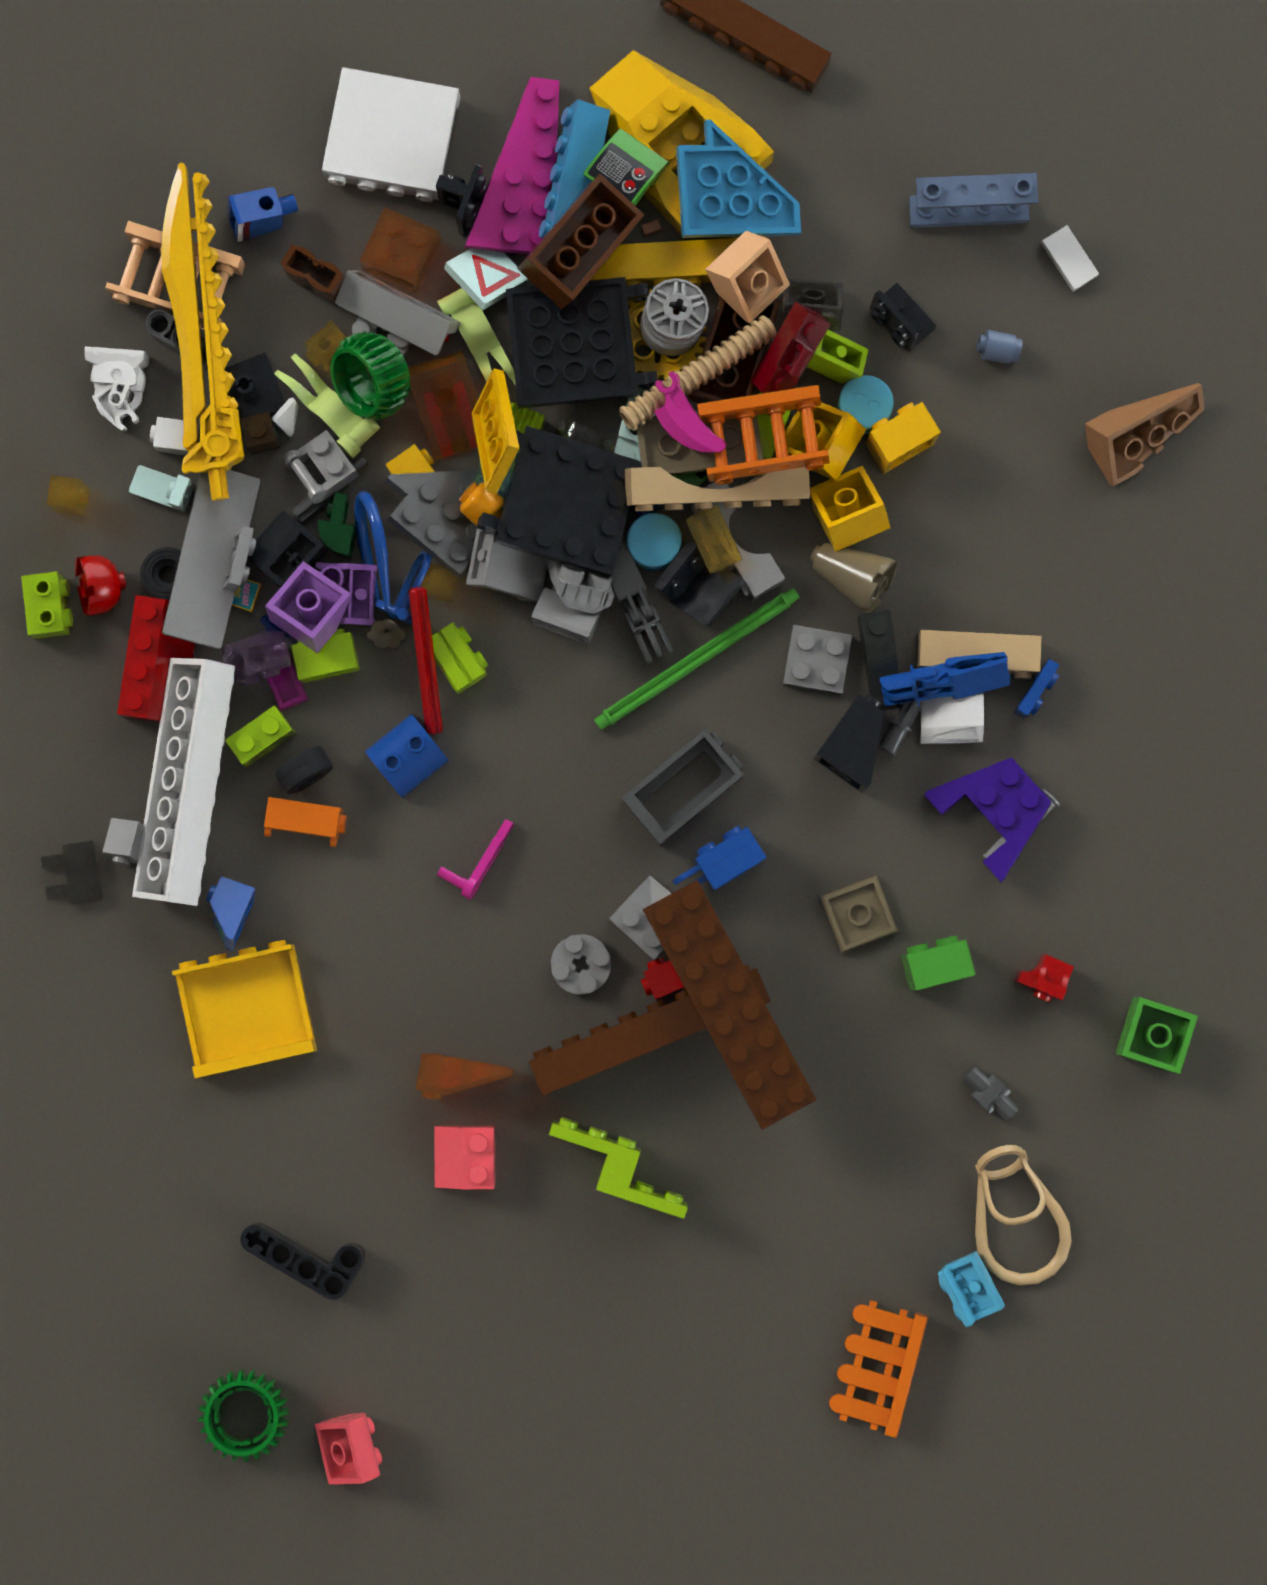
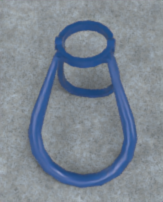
M360 491L355 498L354 505L357 541L363 564L374 565L367 528V512L374 539L384 601L380 600L376 577L375 607L387 613L390 618H397L413 625L412 615L408 611L410 607L408 590L422 564L411 588L421 586L432 557L425 551H422L417 556L407 574L395 604H390L388 552L381 516L373 496L367 491Z

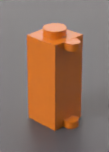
M268 797L264 821V837H271L272 829L327 837L330 838V847H336L340 833H345L347 815H343L342 808Z

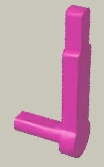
M507 819L504 820L469 879L462 878L444 867L439 869L437 876L462 890L461 896L471 900L502 849L505 840L514 827V823Z

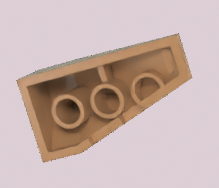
M1196 383L1115 408L1085 423L1088 449L1110 485L1114 487L1137 474L1144 467L1142 462L1153 452L1158 454L1164 448L1162 443L1173 433L1179 434L1204 411L1202 385Z

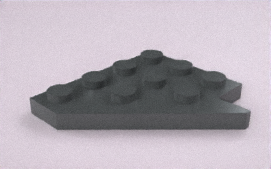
M482 470L390 474L384 482L404 498L387 520L455 577H459L471 561L477 531L476 525L461 513L459 498L472 483L476 482L479 484L484 482ZM507 472L498 490V493L504 498V504L512 474Z

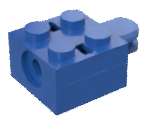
M738 825L723 834L724 841L715 846L712 841L698 849L696 852L698 857L694 860L696 866L679 875L672 882L674 885H677L700 871L703 876L696 880H698L700 885L707 882L713 892L763 862L767 857L750 829L746 827L741 830Z

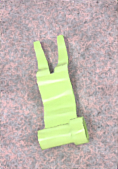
M462 288L438 300L437 302L444 314H451L452 318L460 321L458 329L486 382L492 372L487 353L490 352L516 386L514 369L482 309Z
M295 353L291 356L292 360L304 373L318 397L313 396L299 382L283 372L277 370L274 375L284 382L311 412L319 416L339 437L336 443L340 449L353 459L361 451L360 447L380 429V426L372 418L368 419L365 417L363 419L352 413L342 403L337 393L331 390L318 374Z

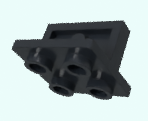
M477 163L468 185L465 184L462 178L455 175H448V177L439 175L436 183L439 203L458 210L456 223L459 235L462 236L466 235L468 229H472L477 214L475 208L478 201L482 202L488 186L485 185L486 176L483 174L482 165Z

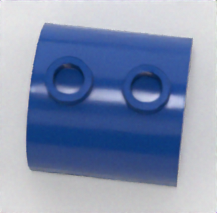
M412 714L365 750L371 761L402 798L449 762L448 758Z

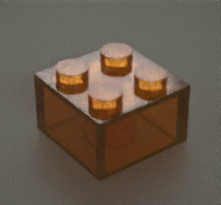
M384 207L360 258L361 266L364 271L417 294L441 243L440 233L436 229Z

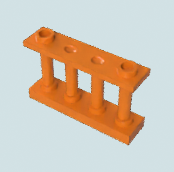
M807 386L697 404L700 419L704 424L707 423L711 431L723 440L722 424L725 423V420L737 419L741 423L746 462L728 465L726 448L721 452H714L716 467L706 468L709 482L715 481V484L722 485L733 482V478L806 467V470H818L823 468L824 464H829L828 450L819 451L813 415L815 406L821 405L819 386ZM797 409V411L801 412L807 453L788 456L783 414L787 410ZM767 414V416L771 417L776 458L758 460L753 419L756 415Z

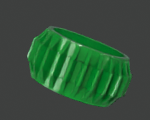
M366 331L355 333L339 342L340 345L336 348V352L331 359L330 373L333 386L342 403L355 415L374 420L380 418L382 420L401 410V405L405 403L404 400L410 390V374L406 361L396 345L382 335L373 334V332L366 333ZM367 369H368V371H369V373H370V375H371V377H372V379H373V382H372V380H371V378H370V376H369V374H368V372H367Z
M241 1369L236 1376L233 1371H230L227 1374V1380L222 1376L217 1379L218 1386L211 1384L208 1388L211 1394L206 1393L203 1395L202 1399L207 1404H202L198 1409L204 1413V1415L198 1418V1422L204 1423L200 1433H207L208 1438L205 1440V1443L212 1442L214 1445L212 1451L215 1452L218 1449L222 1451V1458L229 1454L232 1455V1460L235 1462L239 1456H242L244 1462H247L250 1455L258 1460L261 1456V1451L266 1455L269 1454L271 1451L270 1445L276 1447L280 1443L277 1437L285 1435L286 1432L281 1427L289 1424V1421L283 1418V1416L290 1412V1409L283 1408V1404L288 1399L280 1397L279 1394L283 1389L282 1387L276 1389L273 1386L275 1379L269 1382L265 1380L266 1373L258 1377L254 1369L249 1375H246L244 1369ZM237 1386L227 1391L223 1396L220 1395L226 1389ZM235 1390L237 1392L244 1390L254 1392L263 1399V1403L266 1406L271 1405L267 1411L269 1417L267 1427L253 1441L249 1438L245 1440L233 1438L225 1432L222 1424L217 1425L221 1420L219 1411L223 1400L227 1396L232 1395ZM265 1435L268 1436V1437H266L265 1439H263L262 1441L257 1442V1441L261 1440Z

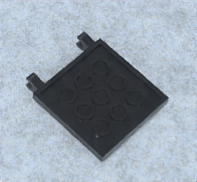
M625 277L590 280L575 299L562 310L536 286L506 289L518 409L632 398L638 396L637 388L651 389L652 386H656L655 382L658 380L657 371L635 372L628 301H647V283L626 286Z
M529 426L524 428L523 434L516 430L519 450L501 519L488 513H482L479 516L476 528L497 534L494 543L611 577L614 572L630 506H626L625 469L640 468L641 461Z

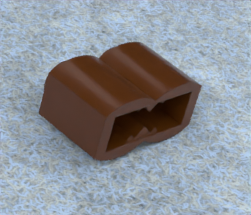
M291 245L281 261V265L288 278L300 286L311 287L313 292L320 298L335 302L344 280L342 272L328 261L317 260L308 249L298 245Z

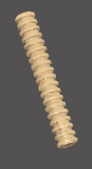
M763 315L758 318L759 321L754 320L751 322V326L746 325L743 328V332L738 330L735 333V337L733 335L729 336L728 341L723 340L720 346L715 345L712 348V352L708 350L705 352L704 357L700 355L697 357V361L692 360L689 363V367L685 365L682 367L681 372L675 371L680 377V386L684 394H692V389L698 390L700 384L706 385L708 379H715V374L721 375L723 369L729 370L731 364H738V359L744 360L746 354L752 355L754 349H761V344L767 345L769 339L774 340L777 331L770 319ZM670 376L666 378V382L662 381L664 386L667 388L671 386L672 379ZM652 386L650 392H643V397L637 396L635 402L629 401L627 407H620V416L627 427L635 431L638 429L637 425L643 426L646 423V419L652 420L655 410L665 405V394L661 393L656 386Z

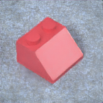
M434 1126L435 1188L466 1190L494 1189L496 1187L495 1126Z

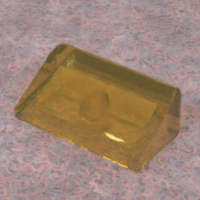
M718 505L685 519L711 574L743 560Z

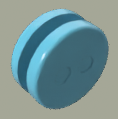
M863 375L860 378L848 381L842 388L837 401V409L850 413L866 428L864 434H868L872 430L871 426L885 417L889 420L894 406L893 395L888 385L881 379L870 375Z
M648 513L642 515L632 523L628 530V550L635 564L645 570L659 571L666 569L681 551V531L676 522L664 514Z

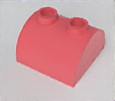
M366 1413L343 1415L314 1424L329 1485L362 1484L380 1475L378 1465L382 1462V1455L379 1449L373 1445L371 1435L375 1432V1426L372 1419L366 1416Z

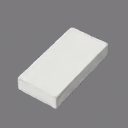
M1068 225L1042 240L1043 248L1072 292L1099 276L1095 266Z

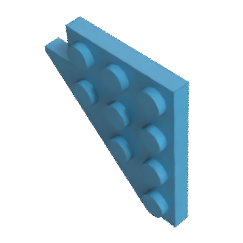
M712 120L704 122L705 145H678L676 156L682 238L740 237L745 231L759 236H799L801 234L799 202Z

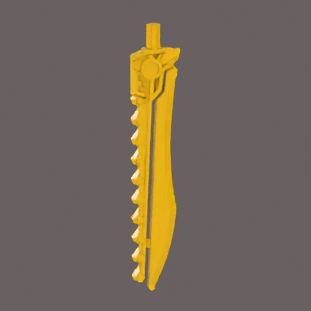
M179 163L166 206L162 234L161 263L162 274L175 319L181 357L183 447L189 452L183 458L181 470L184 474L189 472L195 474L208 473L211 501H225V499H229L226 471L231 470L232 466L243 461L245 457L239 410L237 409L239 405L234 397L228 396V392L235 379L231 372L225 371V367L232 354L228 347L225 348L221 345L229 330L225 323L218 321L226 305L222 298L215 296L222 283V279L218 273L212 272L219 254L215 248L209 247V243L216 230L212 223L206 222V218L213 206L209 199L202 196L210 181L206 174L194 173L192 180L196 217L192 218L188 169L184 163ZM193 231H197L210 392V405L208 408L206 406ZM199 418H200V442H199V436H198V420H199Z

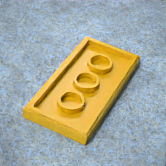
M494 368L471 414L485 490L488 493L497 494L519 450V444L505 374L503 370Z

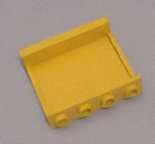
M285 940L268 943V949L258 952L255 946L238 950L239 956L227 958L226 953L208 957L209 963L198 965L197 960L179 963L180 969L172 971V975L176 976L195 1066H192L194 1078L317 1051L294 944L286 945Z

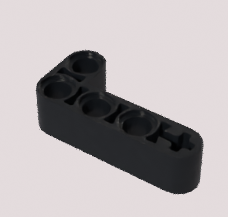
M254 1223L243 1230L240 1237L241 1245L246 1251L330 1300L339 1299L346 1293L365 1261L363 1247L357 1243H347L338 1250L330 1263L263 1223ZM259 1231L261 1233L259 1238L262 1241L268 1243L271 1239H274L275 1242L269 1246L266 1253L264 1249L268 1245L260 1241L254 1245L252 1243L253 1237L249 1235L250 1233L253 1234ZM278 1245L288 1248L290 1257L287 1261H281L276 1257L275 1249ZM353 1250L357 1253L358 1262L356 1265L350 1266L344 1262V1251ZM310 1261L315 1265L316 1273L314 1276L308 1277L302 1273V1262ZM335 1276L341 1280L343 1286L341 1291L333 1292L328 1288L327 1280L329 1277Z

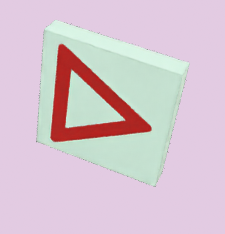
M469 249L446 262L444 267L447 273L482 310L507 297L506 289L524 287L528 281V278L517 269L518 267L504 252Z

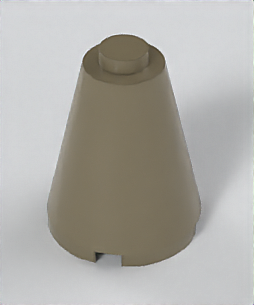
M827 542L822 546H816L810 558V561L813 562V570L866 613L874 612L882 602V599L879 597L884 590L888 591L897 570L896 561L892 558L848 547L835 552L831 543Z

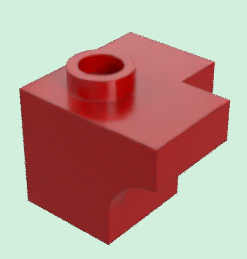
M1044 954L1033 970L1028 972L1018 971L1014 982L1034 990L1033 996L1047 1003H1050L1051 999L1063 1000L1074 966Z

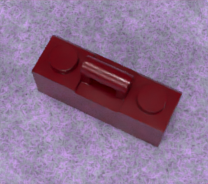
M795 301L750 381L762 393L794 389L831 323L818 312Z

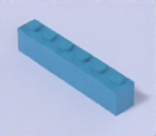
M579 99L564 109L561 117V124L564 125L563 132L559 136L555 147L558 158L550 173V181H553L551 191L545 199L544 208L547 209L546 219L541 223L539 237L543 238L591 182L583 173L604 146L610 110Z

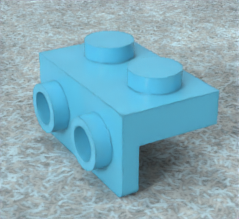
M977 1251L946 1264L938 1272L940 1287L945 1293H948L953 1303L955 1316L963 1322L966 1328L973 1325L976 1320L1002 1310L1005 1307Z

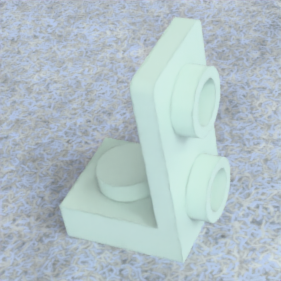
M139 465L129 492L185 513L195 484L190 478L179 474L176 478Z

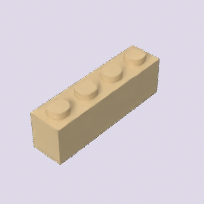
M921 630L918 633L916 669L945 663L946 659L952 657L1005 652L1008 657L1009 674H1014V679L1031 680L1032 675H1037L1040 672L1042 636Z

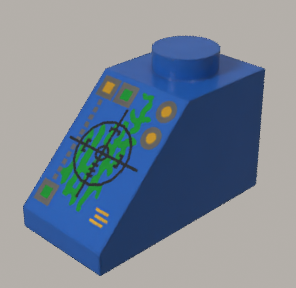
M221 876L217 886L212 885L210 887L206 902L210 903V916L226 949L233 952L254 904L255 888Z

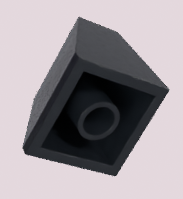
M860 694L857 696L813 758L861 793L867 790L871 784L884 711L879 708L881 703L868 694L865 697Z

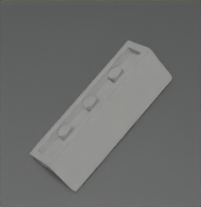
M360 270L347 271L335 300L338 306L434 355L440 353L447 334L456 333L460 325V321Z

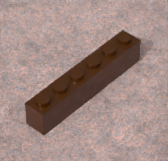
M660 0L663 10L670 16L676 18L680 16L687 20L689 26L698 32L706 31L720 45L725 47L730 45L737 49L743 58L751 62L756 60L763 64L765 70L774 76L782 75L790 80L789 82L793 87L800 91H805L806 89L812 93L830 64L831 52L741 0Z

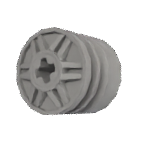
M678 278L664 280L652 289L647 297L640 321L642 338L649 348L666 356L683 355L694 348L701 337L709 312L706 296L701 289L688 280ZM674 309L680 311L678 315L673 314Z

